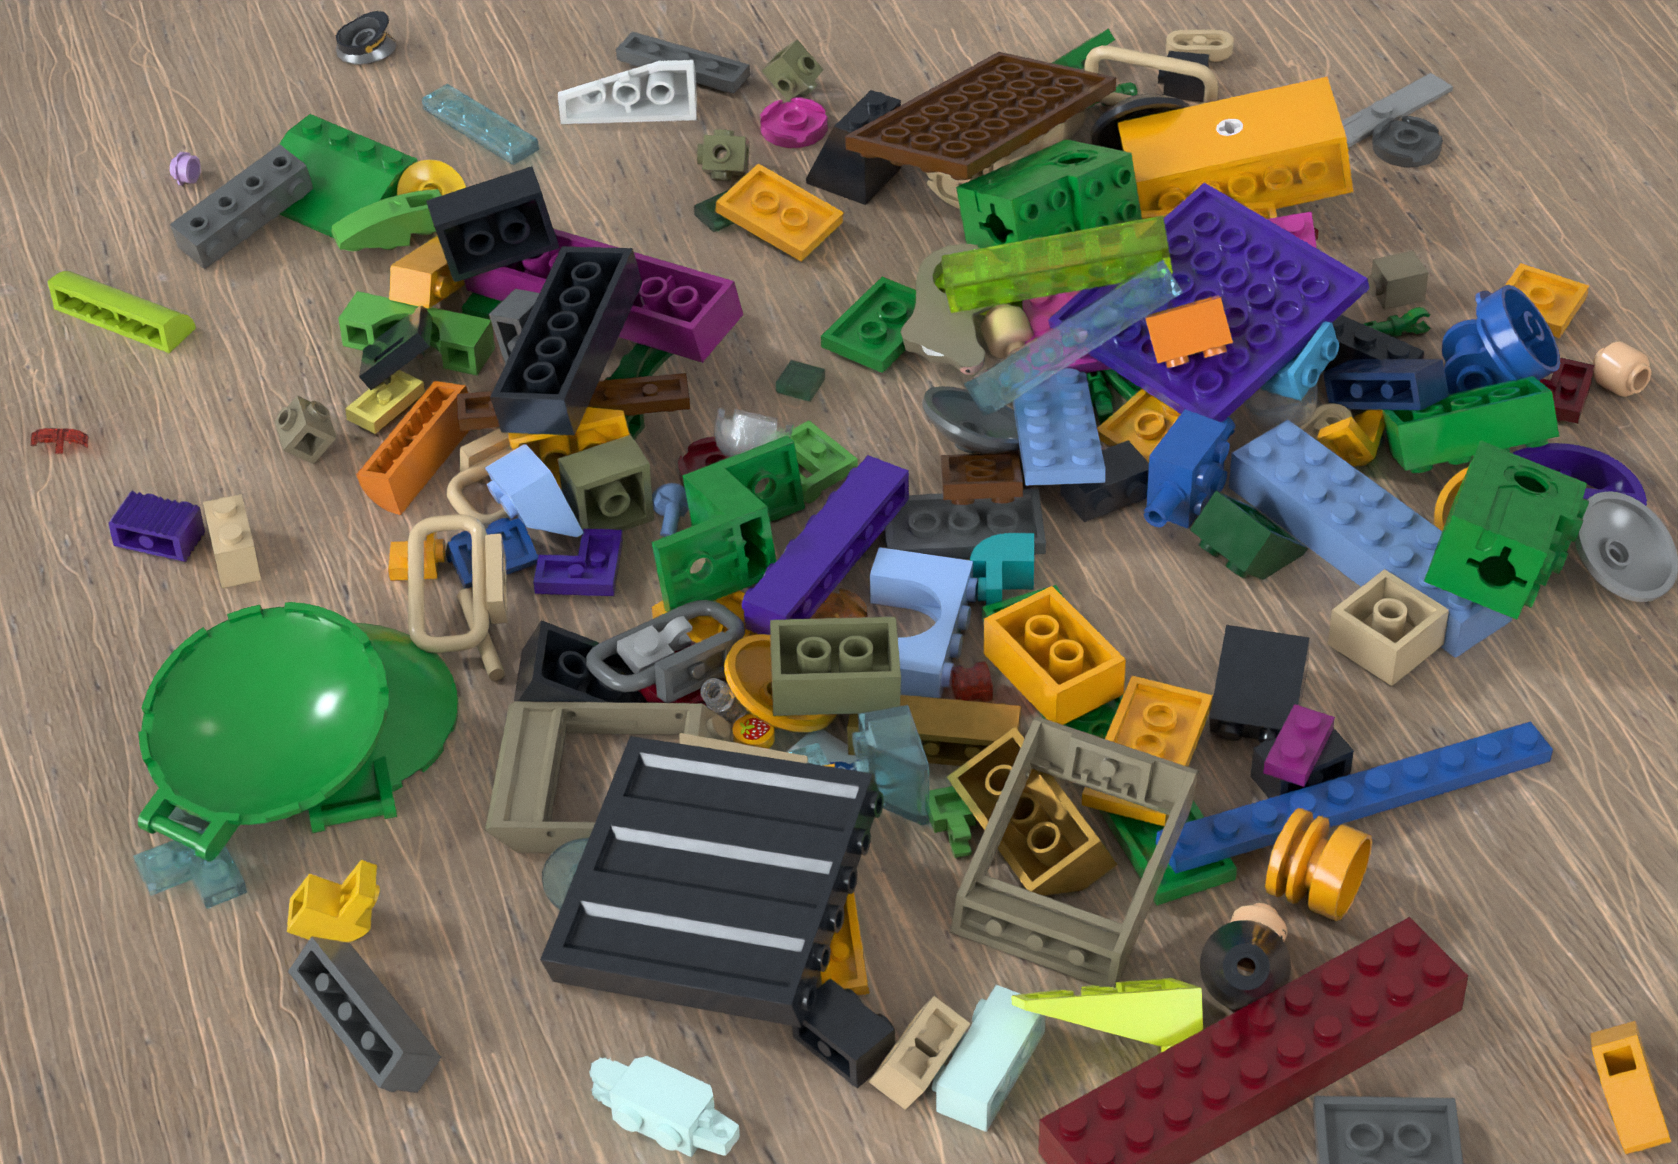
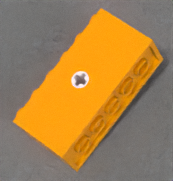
M1328 77L1118 122L1122 149L1125 152L1132 153L1141 211L1175 209L1204 182L1240 204L1274 201L1275 209L1353 192L1347 138Z

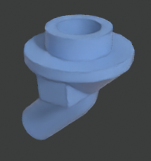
M668 483L658 487L652 494L653 510L657 514L664 516L660 535L663 537L677 532L680 516L684 517L689 510L685 487L676 483Z

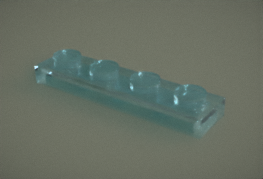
M448 83L422 98L423 110L512 165L539 150L536 137Z

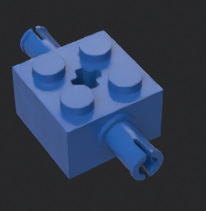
M1185 409L1149 456L1147 505L1143 515L1150 525L1159 528L1169 521L1188 529L1205 508L1215 491H1222L1227 480V471L1224 470V461L1230 448V443L1227 440L1235 432V424L1232 419L1227 417L1223 422H1219Z

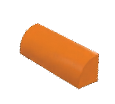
M434 381L358 471L356 476L359 484L374 503L386 511L402 515L470 430L460 431L457 394L468 393L466 385Z

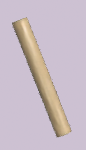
M466 588L458 592L457 598L471 630L473 627V592ZM488 632L484 640L477 645L490 680L498 681L504 677L505 672Z

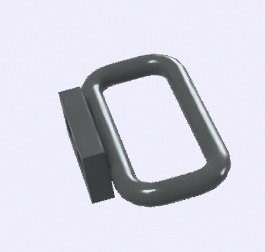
M693 601L599 643L588 653L586 666L596 678L616 691L632 692L656 684L657 697L665 703H670L725 677L724 665L726 656L732 646L745 635V626L736 614L716 601ZM680 616H684L687 621L698 616H709L728 629L725 633L722 631L655 662L654 666L637 674H618L603 662L606 658L617 654V641L651 625L660 633L670 621Z

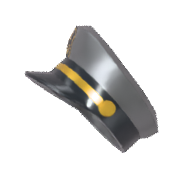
M372 11L342 26L335 36L337 56L344 62L363 65L377 62L392 54L397 45L394 38L385 31L389 23L388 15L382 11Z

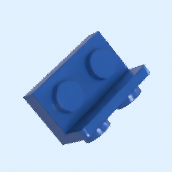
M502 518L488 525L486 529L487 535H502L506 553V575L537 565L538 554L524 523L519 518L511 521L509 518ZM463 531L453 536L451 541L447 542L446 558L449 563L453 562L463 588L468 589L472 587V538L469 532Z

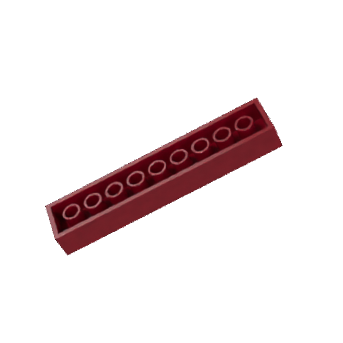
M1408 917L1044 1116L1039 1121L1038 1153L1047 1164H1191L1460 1012L1463 1009L1468 975Z

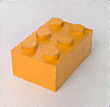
M1053 586L984 618L983 654L1047 720L1064 725L1124 695L1126 659Z

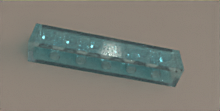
M1163 260L1148 266L971 378L964 385L983 416L994 413L1183 292Z

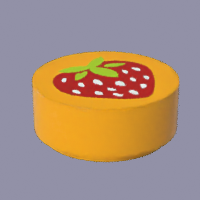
M752 714L744 715L735 721L733 725L734 743L770 749L774 744V727L764 723Z

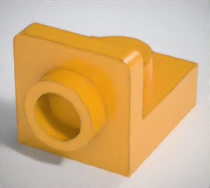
M433 532L427 535L424 541V579H438L439 563L446 560L445 540L438 539L437 532ZM408 541L391 542L388 565L390 581L408 580Z

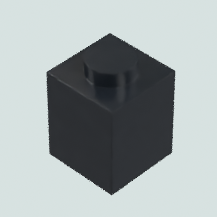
M1168 52V57L1196 62L1209 68L1210 54ZM1159 70L1158 84L1164 85L1163 95L1174 96L1186 101L1204 102L1205 87L1202 80L1194 76Z

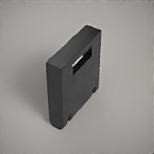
M420 305L413 314H408L375 339L372 345L369 344L363 349L359 378L370 390H373L382 382L388 385L391 382V375L415 357H418L420 360L425 357L424 351L430 347L433 318L423 305Z

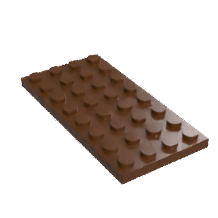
M997 52L846 135V150L858 152L865 158L879 157L887 159L893 165H912L920 167V170L926 173L940 172L951 175V178L955 180H968L983 169L991 167L993 163L1003 157L1011 155L1013 151L1028 145L1030 141L1040 135L1048 133L1055 126L1065 123L1067 119L1083 112L1092 104L1102 101L1104 97L1116 91V77Z

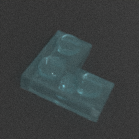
M207 827L196 832L203 834ZM175 840L133 856L135 866L150 896L192 880L203 904L208 909L247 893L245 881L226 845L211 862L197 857L195 850Z

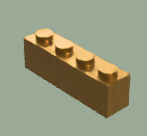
M901 695L900 712L856 713L849 715L847 725L848 755L962 766L1012 728L1016 727L1021 733V706Z

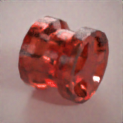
M986 661L976 662L970 668H964L961 665L952 666V688L955 700L972 701L979 699L981 702L993 700L992 680Z

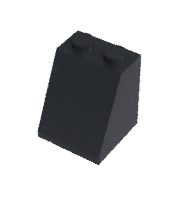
M870 90L833 127L806 177V184L866 205L902 168V165H893L890 163V160L879 157L865 158L858 152L846 150V135L901 106V100Z
M1226 625L1209 717L1210 732L1217 733L1218 737L1225 740L1238 741L1245 737L1257 739L1260 744L1266 740L1277 738L1294 704L1301 706L1309 665L1310 637Z

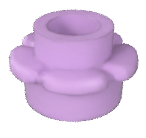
M189 152L178 153L170 163L171 176L181 186L184 183H195L198 180L201 171L198 157L191 155Z

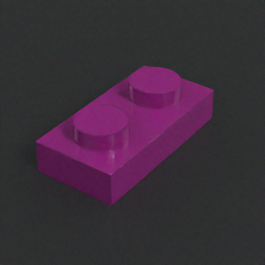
M1294 704L1264 762L1263 773L1305 786L1334 729L1335 717Z

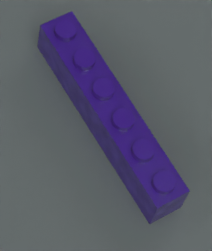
M869 455L866 456L857 468H852L841 487L829 495L823 508L817 515L814 514L809 518L805 529L796 539L790 540L781 557L775 563H771L754 588H749L742 600L745 629L757 634L770 635V620L810 619L909 500V470Z

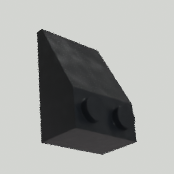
M541 620L521 651L514 701L649 703L638 690L632 692L613 690L589 671L586 666V657L590 650L600 642ZM618 653L603 660L606 665L618 674H634Z

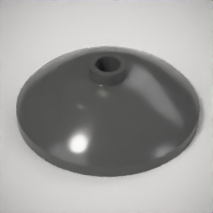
M939 386L930 388L925 392L922 407L927 418L945 438L955 443L958 449L967 453L978 452L983 454L1008 453L1020 449L1014 410L983 394L957 387Z

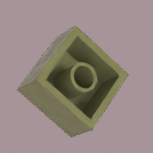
M631 435L558 459L561 490L582 531L583 528L625 531L654 521L650 465Z

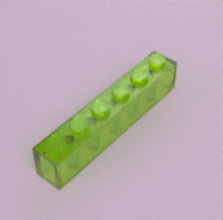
M1163 216L941 255L944 287L951 313L1173 274Z

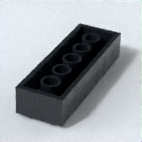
M561 247L490 396L501 432L575 436L642 286L633 248Z

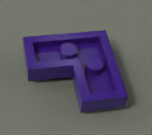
M583 528L578 556L538 555L533 581L535 594L614 596L623 545L622 530Z

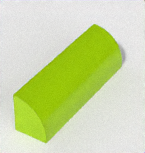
M71 271L59 272L47 281L55 310L167 353L173 351L196 329L193 319L188 315Z

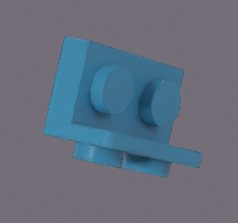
M1327 321L1323 322L1306 347L1261 387V390L1301 401L1309 389L1316 385L1322 371L1338 353L1339 342L1336 338L1333 324Z

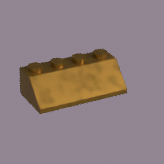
M1016 727L1012 728L947 776V779L984 830L1024 742V737ZM1032 769L998 850L1028 891L1042 896L1083 891L1118 864L1053 776Z

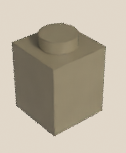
M1414 250L1373 259L1371 275L1368 276L1369 292L1373 297L1377 298L1384 310L1425 301L1429 272Z

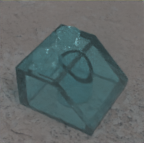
M904 705L858 714L859 732L852 733L854 751L859 761L853 762V770L873 773L879 791L884 796L883 809L919 825L929 824V764L909 706Z

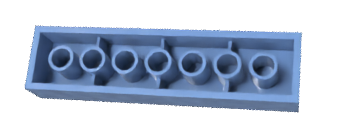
M1284 421L1231 453L1229 488L1360 587L1385 569L1449 609L1444 645L1441 648L1453 657H1458L1512 621V618L1423 582L1442 531L1291 421Z

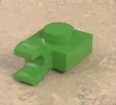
M950 786L924 791V806L934 833L948 832L954 858L971 855L968 840L971 839L969 826L976 825V818L955 788Z

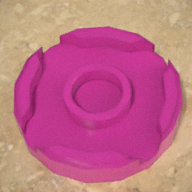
M795 97L791 98V102L783 103V99L777 100L765 107L760 115L761 134L767 141L776 146L802 148L813 145L821 140L828 131V118L822 105L810 99Z

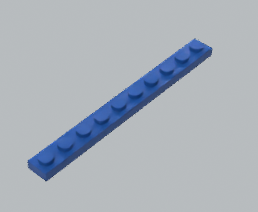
M1530 721L1184 824L1169 865L1176 874L1273 845L1291 814L1297 808L1311 811L1314 820L1318 816L1328 818L1330 827L1550 762L1553 749ZM1163 830L1157 831L1156 845L1158 844V841L1161 837Z

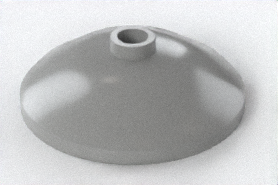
M1600 492L1587 499L1589 504L1582 518L1584 521L1575 540V545L1582 563L1591 576L1608 591L1631 601H1653L1668 592L1674 585L1678 575V555L1670 533L1656 514L1640 501L1619 492Z

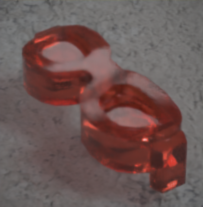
M43 428L31 433L32 447L37 446V443L56 442V454H63L64 441L82 444V446L88 448L89 436L79 430Z

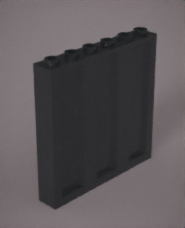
M630 736L540 959L551 980L556 983L802 1027L807 1011H812L816 1002V984L819 975L828 968L831 956L830 944L833 935L842 928L844 921L843 907L847 895L852 894L856 888L858 879L857 867L861 856H865L868 853L871 842L870 829L874 818H879L883 810L884 796L879 791L873 773Z

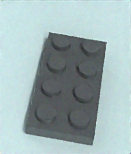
M1023 489V497H1015L1013 502L1002 504L993 503L991 498L975 499V502L969 505H955L951 503V500H943V493L909 495V500L885 528L886 548L956 559L970 558L973 549L988 537L1003 533H1034V555L1046 554V539L1039 489Z

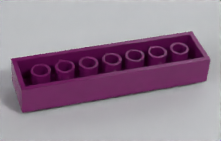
M554 229L560 248L464 279L467 291L503 301L515 289L540 293L562 246L619 247ZM634 252L642 286L619 337L703 363L744 315L735 282Z

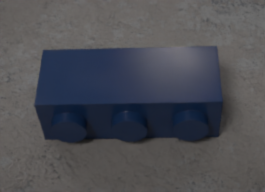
M1350 359L1323 372L1328 403L1339 404L1348 409L1423 410L1449 396L1443 359Z

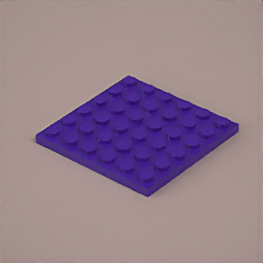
M1204 182L1050 317L1048 322L1052 331L1178 413L1182 414L1186 409L1223 422L1303 350L1323 322L1332 323L1370 287L1368 278ZM1219 295L1233 343L1225 345L1227 352L1205 358L1203 351L1188 355V363L1170 368L1166 367L1165 362L1157 363L1145 315Z

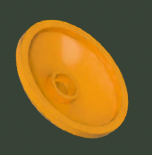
M756 634L744 637L737 641L730 649L724 665L727 682L740 704L759 720L785 731L813 732L827 727L837 716V714L773 716L770 635Z

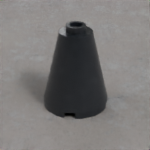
M1239 920L1223 925L1208 938L1200 957V972L1206 989L1214 999L1228 1008L1240 1010L1286 985L1290 977L1291 960L1284 941L1273 929L1256 921ZM1250 958L1254 961L1255 970L1253 974L1244 976L1238 972L1237 963L1240 959Z

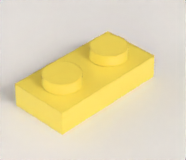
M398 370L391 375V382L388 385L382 382L373 390L368 389L346 407L347 420L376 434L425 393L424 382Z

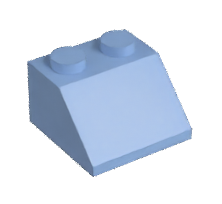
M526 444L485 467L492 480L487 483V487L496 502L502 504L511 519L517 516L528 528L573 537L583 534L552 472Z

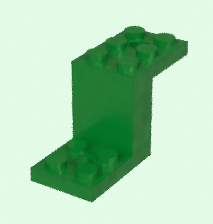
M789 436L781 437L682 476L692 527L651 542L666 612L697 600L714 601L757 584L763 578L767 567L777 561L770 522L805 509L795 443ZM763 478H769L765 489L762 492L755 493L757 483ZM705 558L702 569L697 573H690L693 563L698 559Z

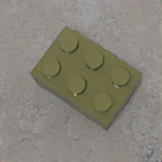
M896 617L770 620L773 716L900 712L901 670Z

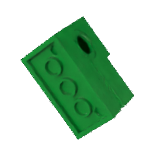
M1067 139L956 187L966 244L978 245V248L992 253L1000 263L1022 269L1077 244L1092 245L1142 222L1132 153Z
M1480 441L1452 504L1423 582L1517 620L1523 606L1529 608L1533 606L1540 586H1546L1551 573L1560 574L1568 556L1567 551L1571 541L1575 542L1584 521L1582 518L1589 504V500L1583 498L1587 483Z

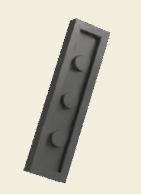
M633 31L616 48V58L618 61L637 67L657 61L693 60L696 83L733 94L750 76L749 64Z

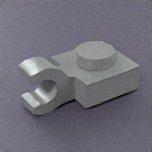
M684 616L670 621L660 633L651 625L617 641V653L632 672L637 674L654 666L655 662L673 655L674 651L689 646L692 640L686 633L690 632L693 627Z

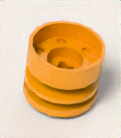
M1297 808L1291 814L1274 844L1266 874V893L1275 897H1281L1285 893L1286 900L1295 904L1310 889L1308 898L1309 910L1339 921L1347 913L1361 886L1371 855L1372 836L1347 825H1340L1328 840L1329 819L1324 816H1318L1314 820L1311 811Z

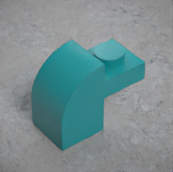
M1034 533L997 534L984 539L973 549L970 561H973V578H978V601H986V605L1002 601V589L1034 590Z

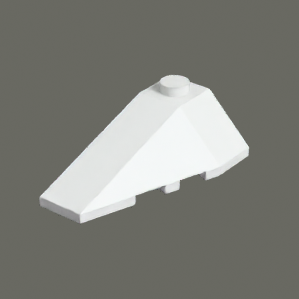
M693 60L657 61L558 92L560 123L584 124L697 120V88Z

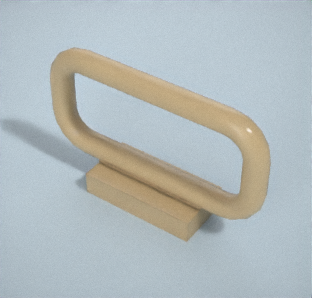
M1102 45L1093 48L1086 57L1085 71L1098 73L1099 61L1109 59L1194 76L1204 83V103L1218 101V80L1214 73L1202 64ZM1113 92L1104 97L1100 103L1114 106L1116 103L1131 97V95Z
M500 428L460 447V473L451 479L447 487V497L454 509L459 514L477 518L484 525L485 529H487L489 524L498 519L509 518L511 521L518 518L515 516L511 519L504 508L492 514L479 513L462 493L465 487L489 476L485 467L512 452L508 433L501 432Z
M455 514L425 518L413 527L408 539V630L410 639L419 649L431 653L472 649L480 644L488 634L489 616L492 624L508 623L506 553L502 535H487L484 525L477 518L470 515ZM465 530L471 534L473 627L468 633L463 635L431 637L425 632L424 539L433 532Z

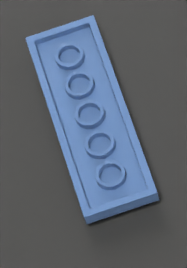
M1065 368L1058 370L1057 373L1024 370L1019 374H1010V389L1025 484L1105 483V464L1086 373L1079 372L1076 369Z

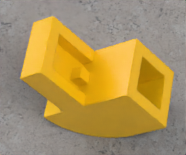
M360 860L342 884L309 873L290 898L287 933L308 940L312 936L342 942H351L367 934L371 929L372 908L375 906L380 893V886L376 884L377 865Z

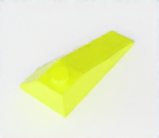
M1173 978L1116 982V987L1083 986L1080 996H1074V992L1071 990H1051L1011 995L1012 1005L1023 1010L1161 1046V1052L1203 1030L1202 988Z

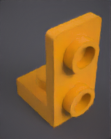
M1368 410L1356 415L1354 418L1351 416L1321 428L1317 440L1351 466H1364L1375 459L1385 426L1382 410Z

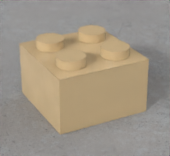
M1384 569L1332 609L1328 645L1390 686H1393L1444 645L1449 609Z

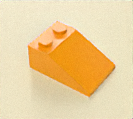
M587 407L575 436L508 433L512 451L526 444L552 472L561 489L559 458L628 436L630 433L623 410Z

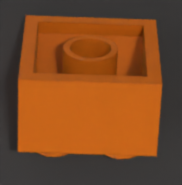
M1219 295L1145 315L1157 363L1165 362L1167 368L1188 363V355L1203 351L1204 358L1227 352L1225 345L1233 343L1223 303Z

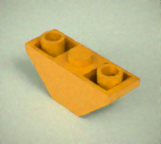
M1636 1021L1590 1033L1591 1048L1601 1084L1625 1155L1670 1143L1671 1138Z

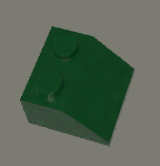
M1215 491L1190 528V531L1201 539L1198 545L1217 558L1220 554L1229 560L1226 567L1244 579L1248 575H1252L1264 580L1303 556L1308 550L1305 545L1253 506L1218 491Z

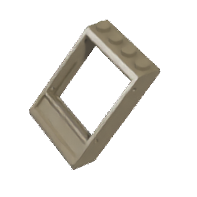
M514 701L508 707L485 831L517 853L583 854L595 822H551L566 733L664 735L684 733L730 742L732 725L703 704Z
M1036 716L1031 723L956 895L950 932L1100 987H1116V982H1119L1191 810L1199 770ZM1032 769L1169 815L1123 924L986 876Z

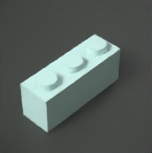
M995 985L988 999H981L978 1002L973 1013L970 1029L967 1033L963 1034L954 1047L952 1058L948 1065H942L933 1079L932 1090L936 1092V1112L987 1132L1045 1033V1015L1026 1011L1012 1005L1011 995H1019L1020 993Z

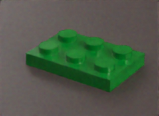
M882 276L821 335V347L883 373L906 350L900 331L913 315L916 304V290Z

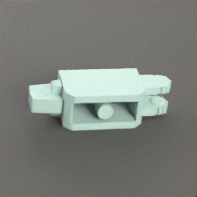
M649 1056L634 1059L629 1067L617 1061H611V1058L606 1059V1057L603 1059L600 1057L595 1062H591L589 1074L594 1083L593 1088H591L592 1095H594V1099H598V1102L602 1101V1104L611 1108L613 1120L625 1130L640 1132L656 1140L663 1148L671 1151L677 1150L690 1157L698 1148L726 1156L739 1139V1125L714 1108V1096L711 1085Z

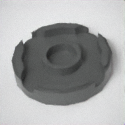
M1402 116V121L1393 122V118H1389L1376 126L1372 136V147L1374 153L1381 160L1391 165L1420 167L1430 164L1438 158L1443 140L1442 136L1438 134L1439 129L1434 124L1422 118Z

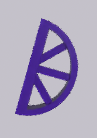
M1548 443L1533 448L1525 447L1513 452L1515 455L1583 481L1587 485L1596 488L1585 489L1583 498L1586 500L1600 492H1619L1633 497L1647 506L1645 491L1638 478L1625 465L1605 453L1580 445Z

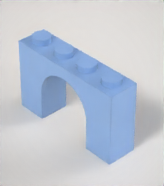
M878 548L870 573V603L916 610L928 615L936 622L934 626L921 634L911 637H898L901 695L941 698L944 687L951 688L954 677V663L951 662L953 658H960L963 635L960 632L961 630H968L970 623L971 606H968L969 602H976L978 596V578H973V561Z

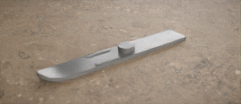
M1429 73L1342 120L1348 148L1373 135L1376 126L1384 120L1393 118V122L1402 119V116H1407L1453 91V86L1434 74Z

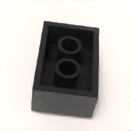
M533 166L426 201L454 283L560 248Z

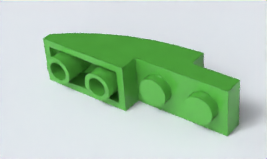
M438 189L401 194L380 200L349 214L332 225L331 233L340 250L360 251L363 248L395 249L398 246H410L411 233L429 235L436 232L426 201L439 197L441 194Z

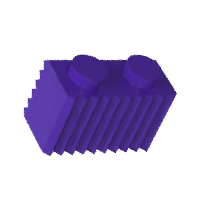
M133 490L129 492L108 522L114 546L187 562V557H190L191 551H194V547L197 546L198 541H201V536H204L205 533L202 514L198 505H193L186 501L178 503L176 500L171 501L168 498L164 500L161 496L157 497L154 494L146 493L143 495L140 492L136 494Z

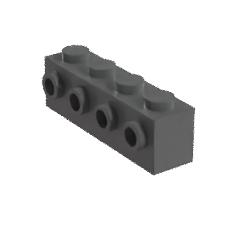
M279 144L170 224L178 248L203 269H206L313 190L307 166Z
M311 936L289 969V974L379 1088L389 1092H396L398 1090L418 1093L442 1058L350 943Z

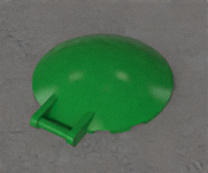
M285 602L284 607L262 609L259 604L227 614L228 620L207 631L202 627L172 652L154 676L141 708L144 716L142 729L138 732L139 747L142 759L158 790L138 817V827L150 834L158 832L195 850L197 857L211 862L219 855L240 825L269 823L304 812L332 796L357 774L375 749L383 732L389 707V685L383 661L369 637L344 616L326 608L306 603ZM177 807L210 823V825L203 834H200L168 817Z
M354 623L369 637L383 661L389 685L387 719L375 749L357 774L332 796L308 809L312 833L323 832L327 826L383 815L385 819L397 817L393 792L402 788V781L418 770L424 773L443 753V744L450 732L455 730L459 703L453 676L448 666L437 653L419 649L412 642L409 634L380 625Z

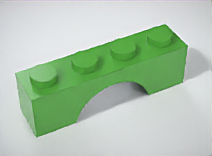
M357 291L338 318L343 346L363 351L367 345H372L375 339L408 314H413L419 306ZM434 307L426 308L433 318L430 346L441 353L443 368L477 376L495 349L491 320Z

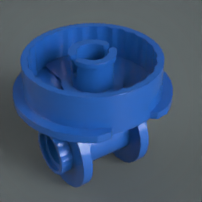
M1505 285L1494 293L1489 291L1477 293L1475 295L1477 319L1465 320L1455 324L1445 333L1442 340V356L1446 362L1444 371L1448 394L1534 376L1540 381L1557 371L1560 367L1558 346L1547 322L1533 302L1521 290L1512 285Z

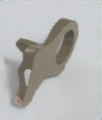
M957 244L948 245L936 250L924 259L916 277L915 309L913 315L900 331L906 351L922 355L930 363L951 364L966 375H974L981 370L985 362V351L977 342L972 318L990 310L1007 292L1012 277H1004L1002 264L992 253L978 248V245ZM960 267L976 269L984 273L990 280L989 285L982 292L968 297L949 296L936 287L935 281L942 273Z

